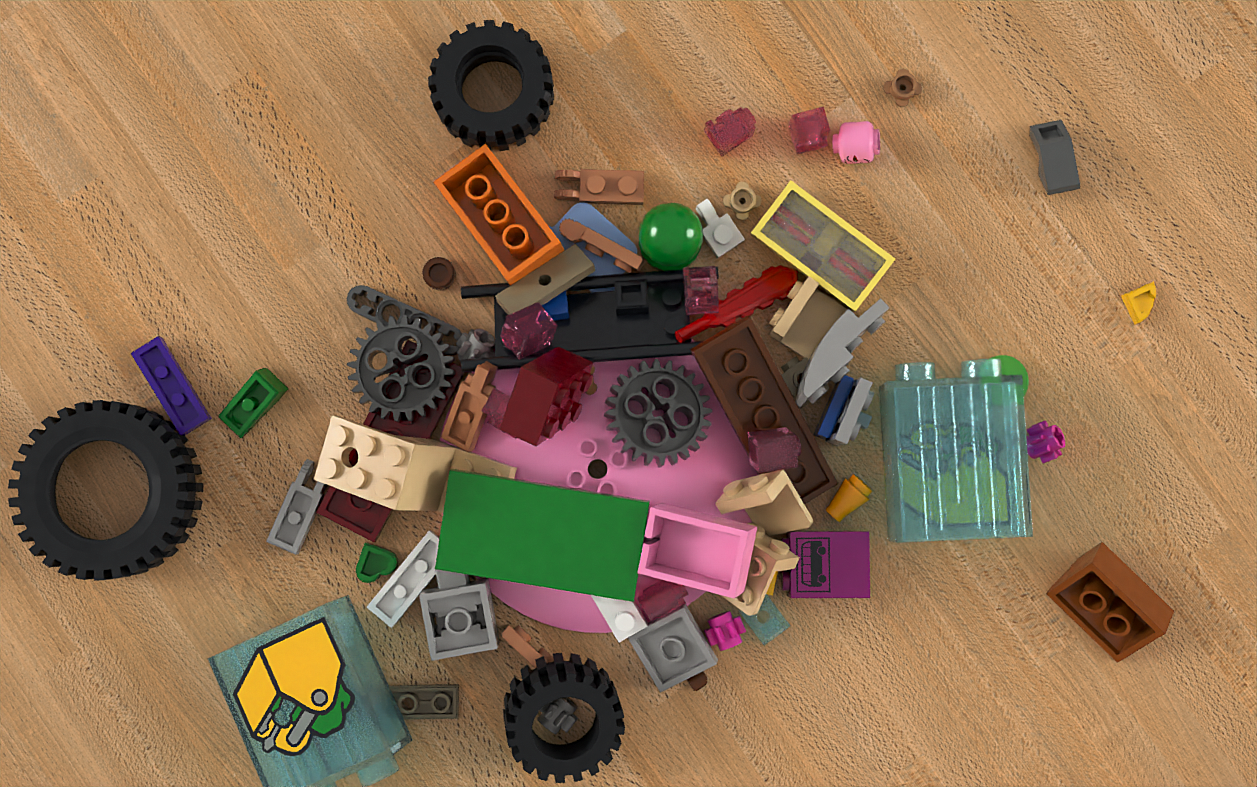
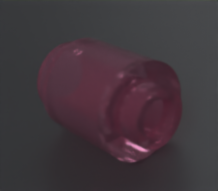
M661 579L644 589V594L637 599L651 621L656 617L661 619L686 604L683 597L688 595V592L684 585Z

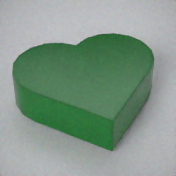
M365 542L356 566V575L364 583L374 582L381 575L393 573L398 567V558L394 552Z

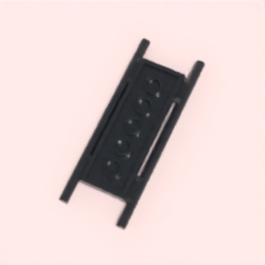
M718 266L587 276L566 291L615 287V282L647 280L649 313L617 315L615 291L567 294L569 318L537 323L535 311L514 323L498 304L495 295L510 286L508 283L461 286L462 299L494 297L495 357L461 359L462 372H475L477 365H481L485 361L497 366V370L521 368L523 365L556 347H561L591 362L693 355L690 349L703 341L692 342L690 338L680 343L675 337V331L690 324L687 282L719 279Z

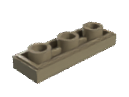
M574 244L495 295L498 304L516 323L593 273L595 266L583 251Z
M459 684L360 687V720L459 718ZM406 697L414 701L413 708L405 706L404 699Z

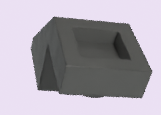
M1057 120L1030 126L1029 136L1039 155L1038 176L1047 195L1080 189L1072 139L1063 121Z

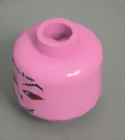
M868 121L845 122L841 125L839 134H833V153H839L841 161L845 164L870 163L875 155L880 154L879 129H874L873 124Z

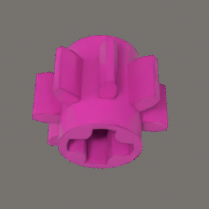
M1045 420L1027 429L1029 435L1024 437L1023 443L1026 452L1032 459L1040 457L1044 464L1062 455L1060 449L1064 448L1066 443L1065 437L1057 425L1048 427V423Z
M726 611L707 620L710 628L705 629L704 632L710 646L717 644L719 650L723 651L743 642L740 634L746 632L740 616L733 618L731 612Z

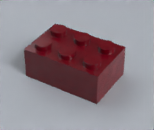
M556 347L523 365L520 368L500 430L534 446H538L546 439H551L559 430L563 431L569 423H574L581 413L582 404L579 401L582 392L586 393L592 383L593 374L590 371L594 362L561 347Z

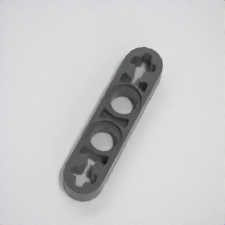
M355 286L347 295V305L356 314L375 323L377 320H380L385 326H388L389 322L384 320L383 311L387 306L395 305L400 309V317L397 320L398 324L401 323L403 315H406L409 318L410 325L413 324L416 318L426 319L428 323L434 326L431 336L435 334L437 324L441 326L438 332L445 336H449L451 332H454V338L458 341L462 335V332L455 326L368 286ZM366 292L367 298L378 304L379 298L383 299L377 306L375 316L371 315L375 310L367 305H362L360 309L358 308L359 303L355 301L357 295L363 296ZM441 340L438 344L441 345L445 343ZM450 345L451 348L444 354L449 356L456 355L460 347Z

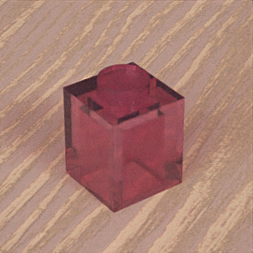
M537 302L506 316L500 336L506 348L512 350L520 360L550 346L558 325L541 304Z
M784 427L748 432L750 465L759 473L798 467L797 456L801 455V443L798 436Z

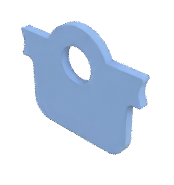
M585 202L572 206L555 226L550 227L561 242L564 250L576 244L595 266V271L588 276L624 274L626 271L613 264L615 258L604 253L601 258L585 249L586 242L573 243L561 235L559 226L565 218L573 219L574 222L581 223L637 254L635 244L592 205ZM615 287L589 290L591 292L615 291Z

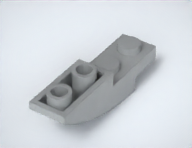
M881 298L859 318L848 309L820 341L803 371L798 386L795 402L799 408L808 400L814 404L827 392L824 386L832 380L836 384L850 371L846 366L853 359L851 353L863 342L860 337L866 331L872 335L886 322L882 317L889 307Z

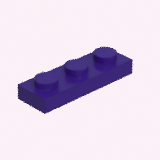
M157 336L131 353L181 436L187 435L212 419L162 337Z

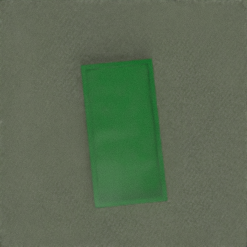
M451 469L449 471L435 569L634 602L650 501Z

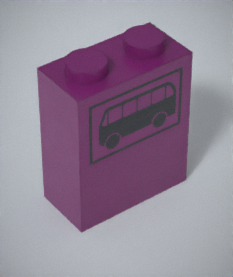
M869 531L787 532V538L781 539L782 542L790 547L789 550L800 557L795 569L782 571L781 574L782 591H787L789 598H870Z

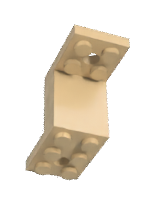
M332 415L314 480L393 510L439 511L443 513L449 471L451 469L514 479L517 468L473 452H466L456 446L436 439L396 436L340 416ZM353 449H356L358 452V462L355 466H352L349 462V454Z

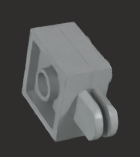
M435 569L438 587L424 589L419 595L431 661L497 649L500 640L489 579L484 578L470 581L468 574Z

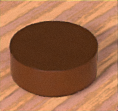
M435 257L424 265L422 275L430 288L445 290L454 283L456 271L449 260Z

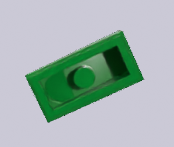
M262 368L256 370L218 417L241 439L281 399L288 390V387L269 369Z

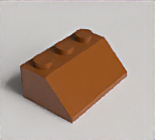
M1103 542L1080 556L1046 593L1117 663L1166 634L1174 614V610Z

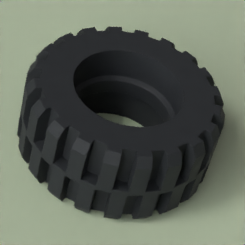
M484 20V26L476 27L475 22L467 24V31L460 34L456 30L450 34L451 42L448 45L442 42L437 49L439 58L432 59L430 65L432 75L428 77V87L431 91L430 98L433 106L449 133L455 138L459 137L463 144L471 148L474 144L481 147L485 143L490 150L491 147H498L499 151L509 150L508 145L515 142L517 146L526 143V136L529 134L535 136L540 131V123L546 122L550 115L549 107L553 105L554 84L549 60L543 54V48L538 41L531 40L530 33L522 28L518 32L515 31L511 23L503 21L501 27L496 26L494 20ZM487 62L506 63L514 67L522 79V91L516 101L509 107L497 112H481L471 108L466 103L462 93L463 83L468 74L479 65Z

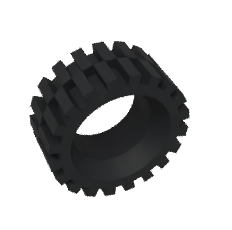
M562 653L553 654V662L546 663L544 656L535 659L537 668L531 670L527 664L520 670L522 681L515 677L511 681V693L506 692L504 697L505 709H503L506 737L508 746L512 749V756L517 763L522 760L523 770L531 774L536 768L538 779L547 781L549 774H552L555 777L556 783H565V776L573 775L574 782L583 780L581 772L589 770L591 776L600 772L598 762L602 761L606 765L611 762L613 757L610 748L618 751L622 744L619 735H624L625 731L622 719L624 718V713L613 681H610L608 673L603 668L598 671L595 661L587 658L583 665L578 654L571 653L570 660L564 661ZM564 697L577 698L585 701L595 710V719L590 730L582 738L572 743L559 745L546 742L538 737L532 729L533 721L540 709L555 699Z

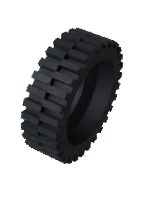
M93 400V404L80 402L74 404L75 409L65 407L58 410L57 413L60 418L48 416L41 422L45 426V430L33 429L28 435L35 443L33 445L22 444L18 450L26 458L25 461L13 462L11 470L20 472L19 479H9L8 484L9 489H18V497L8 498L9 507H19L21 514L11 516L13 524L25 525L27 528L18 535L22 542L34 541L35 543L28 550L34 556L45 555L46 558L42 563L49 568L60 567L58 573L66 576L76 575V579H94V581L142 574L147 572L148 568L158 567L163 564L164 560L162 558L173 556L178 551L175 545L185 543L190 535L185 533L186 528L195 527L198 519L191 517L193 510H201L203 502L195 500L196 492H203V483H197L195 480V475L202 474L200 465L192 464L191 459L197 457L194 448L185 447L184 444L189 441L187 437L175 432L176 427L171 421L162 420V415L154 411H148L144 407L115 401ZM95 441H112L131 450L143 464L149 482L147 505L139 520L125 533L106 540L86 538L71 530L63 522L56 503V482L64 460L77 448Z

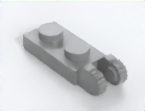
M309 459L304 461L295 482H292L266 541L295 555L299 554L317 514L316 512L325 494L323 492L328 486L317 481L314 490L304 486L314 469V461Z

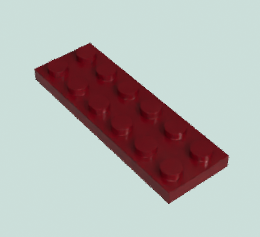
M407 340L402 353L404 355L413 354L417 349V344ZM424 354L407 365L401 361L398 362V369L390 372L389 375L398 373L404 376L406 374V367L427 360L428 355ZM453 362L447 364V368L454 370L455 375L446 376L445 380L453 386L452 388H442L441 391L447 397L446 400L438 397L434 399L438 407L437 410L428 405L425 407L426 417H422L415 411L414 421H409L405 413H403L400 422L394 421L393 412L390 413L387 419L381 418L382 408H380L374 414L369 412L363 425L396 436L430 439L465 372H462L461 366ZM421 368L417 371L415 378L419 385H424L430 381L431 371L429 368ZM392 382L386 388V394L389 399H395L401 393L399 382ZM353 449L349 454V462L352 466H355L358 462V452L356 449ZM330 486L316 513L372 542H376L393 509Z

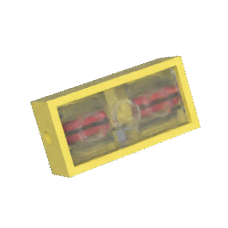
M791 180L751 232L752 237L804 276H809L817 281L821 289L852 312L859 308L896 260Z

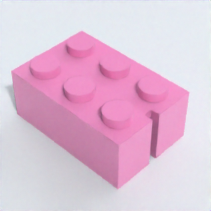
M664 503L650 507L645 537L651 539L658 535L661 536L660 539L655 538L643 543L638 573L735 599L745 591L757 526Z

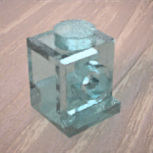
M767 594L758 613L762 610L768 612L769 618L766 622H759L757 614L749 616L741 610L738 611L764 646L790 627V624Z

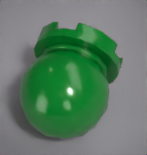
M663 203L653 207L644 215L639 226L638 246L643 259L652 268L658 271L687 269L696 260L701 250L703 228L699 217L689 207L680 203Z

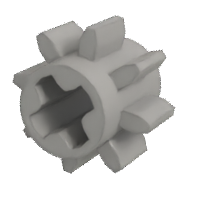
M471 329L468 334L463 332L456 343L460 347L457 351L460 361L461 359L495 357V351L493 350L495 348V340L490 333L483 329Z
M568 697L555 699L540 709L542 713L538 717V721L554 734H557L560 729L567 733L578 719L573 714L577 706Z

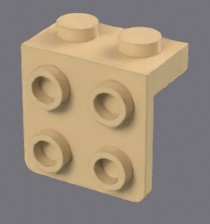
M809 276L803 283L797 280L787 295L791 302L785 310L779 307L769 324L774 326L769 333L771 337L801 357H807L808 360L826 333L848 310L816 289L819 283Z
M784 469L735 480L724 487V493L715 503L721 514L745 509L751 521L764 528L765 534L768 536L809 528L813 523V518Z
M747 523L757 526V532L745 591L735 599L721 596L745 614L751 616L758 613L775 572L795 569L800 557L789 550L790 547L786 543L766 535L765 529L761 526Z

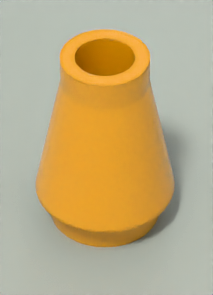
M852 474L849 479L845 477L830 505L825 510L840 523L844 517L870 500L868 496L873 490L859 477Z

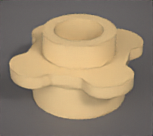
M739 182L733 192L725 195L723 198L724 206L730 207L736 213V218L739 220H746L749 212L753 208H758L762 202L761 197L755 195L746 182ZM741 198L745 199L744 204L739 202Z

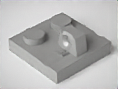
M861 377L854 380L831 437L826 439L825 442L835 446L846 445L849 440H855L860 428H868L872 416L861 412V410L866 411L872 401L874 392H871L870 388L873 382Z
M686 604L648 622V627L628 637L660 693L716 665L718 662V658Z

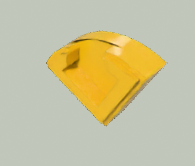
M1154 281L1121 295L1134 325L1145 320L1153 308L1157 295Z

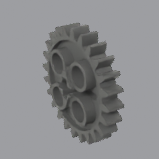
M403 315L400 324L397 323L393 316H389L388 326L377 320V331L374 332L368 327L365 328L369 336L367 340L359 337L356 338L357 342L362 346L360 350L350 349V353L357 357V361L347 363V366L356 369V373L348 376V380L358 381V385L352 389V392L355 394L364 393L359 400L360 404L364 405L370 401L372 402L369 408L370 413L374 414L382 408L381 418L387 419L391 412H393L394 421L400 422L403 413H405L409 421H414L415 411L422 417H426L425 407L428 405L437 410L438 407L434 399L438 397L446 400L447 397L441 390L443 387L452 388L453 386L445 380L446 376L455 375L454 370L447 368V364L455 361L454 357L444 355L451 348L450 345L438 344L442 340L443 334L439 332L431 336L434 326L430 323L421 329L422 320L420 318H416L412 325H410L409 318L406 315ZM407 339H415L417 342V349L411 355H404L402 353V344ZM378 353H385L387 356L385 367L379 370L374 369L372 365L374 356ZM424 354L428 355L427 360L406 367V374L404 376L393 373L381 382H375L377 377L396 371L398 369V362L401 361L407 365ZM421 368H429L431 371L430 381L424 385H419L415 378L417 371ZM392 382H399L401 385L400 395L395 399H389L386 394V388Z
M658 359L653 361L651 368L648 367L645 361H642L639 364V372L636 368L630 366L627 370L629 378L620 374L617 381L621 386H611L609 391L616 397H608L605 400V404L613 407V409L604 413V417L613 419V422L606 427V430L617 431L618 434L613 438L612 442H624L620 451L622 454L629 449L634 451L632 461H635L642 455L644 456L645 466H648L654 458L658 468L664 465L667 458L673 466L678 462L677 454L683 460H686L690 457L688 449L696 452L700 448L696 440L704 441L707 438V435L701 429H708L712 424L710 421L703 419L712 413V409L703 407V404L710 399V396H700L699 391L704 387L703 383L695 386L692 384L696 374L692 373L688 377L683 376L685 366L682 365L677 371L672 370V361L670 360L664 368H661ZM663 384L667 386L670 391V397L663 398L659 396L656 392V385ZM642 388L647 390L648 397L642 393ZM628 402H639L643 407V413L640 415L632 413L628 408ZM662 409L664 411L662 417H654L652 414L654 410ZM674 412L684 413L688 419V424L686 426L677 424L674 420ZM647 429H656L660 433L661 441L659 443L651 442L646 436ZM669 430L675 434V438L670 437Z

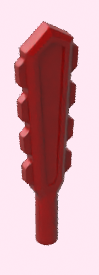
M783 265L767 268L762 271L760 278L753 277L744 282L742 289L735 288L728 292L726 299H717L710 303L709 309L703 317L675 331L676 339L681 343L708 328H718L720 326L727 328L734 324L735 319L739 317H750L754 314V310H764L772 306L776 299L781 301L787 299V295L798 280V270Z

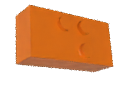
M486 143L433 182L510 286L565 251L559 239Z

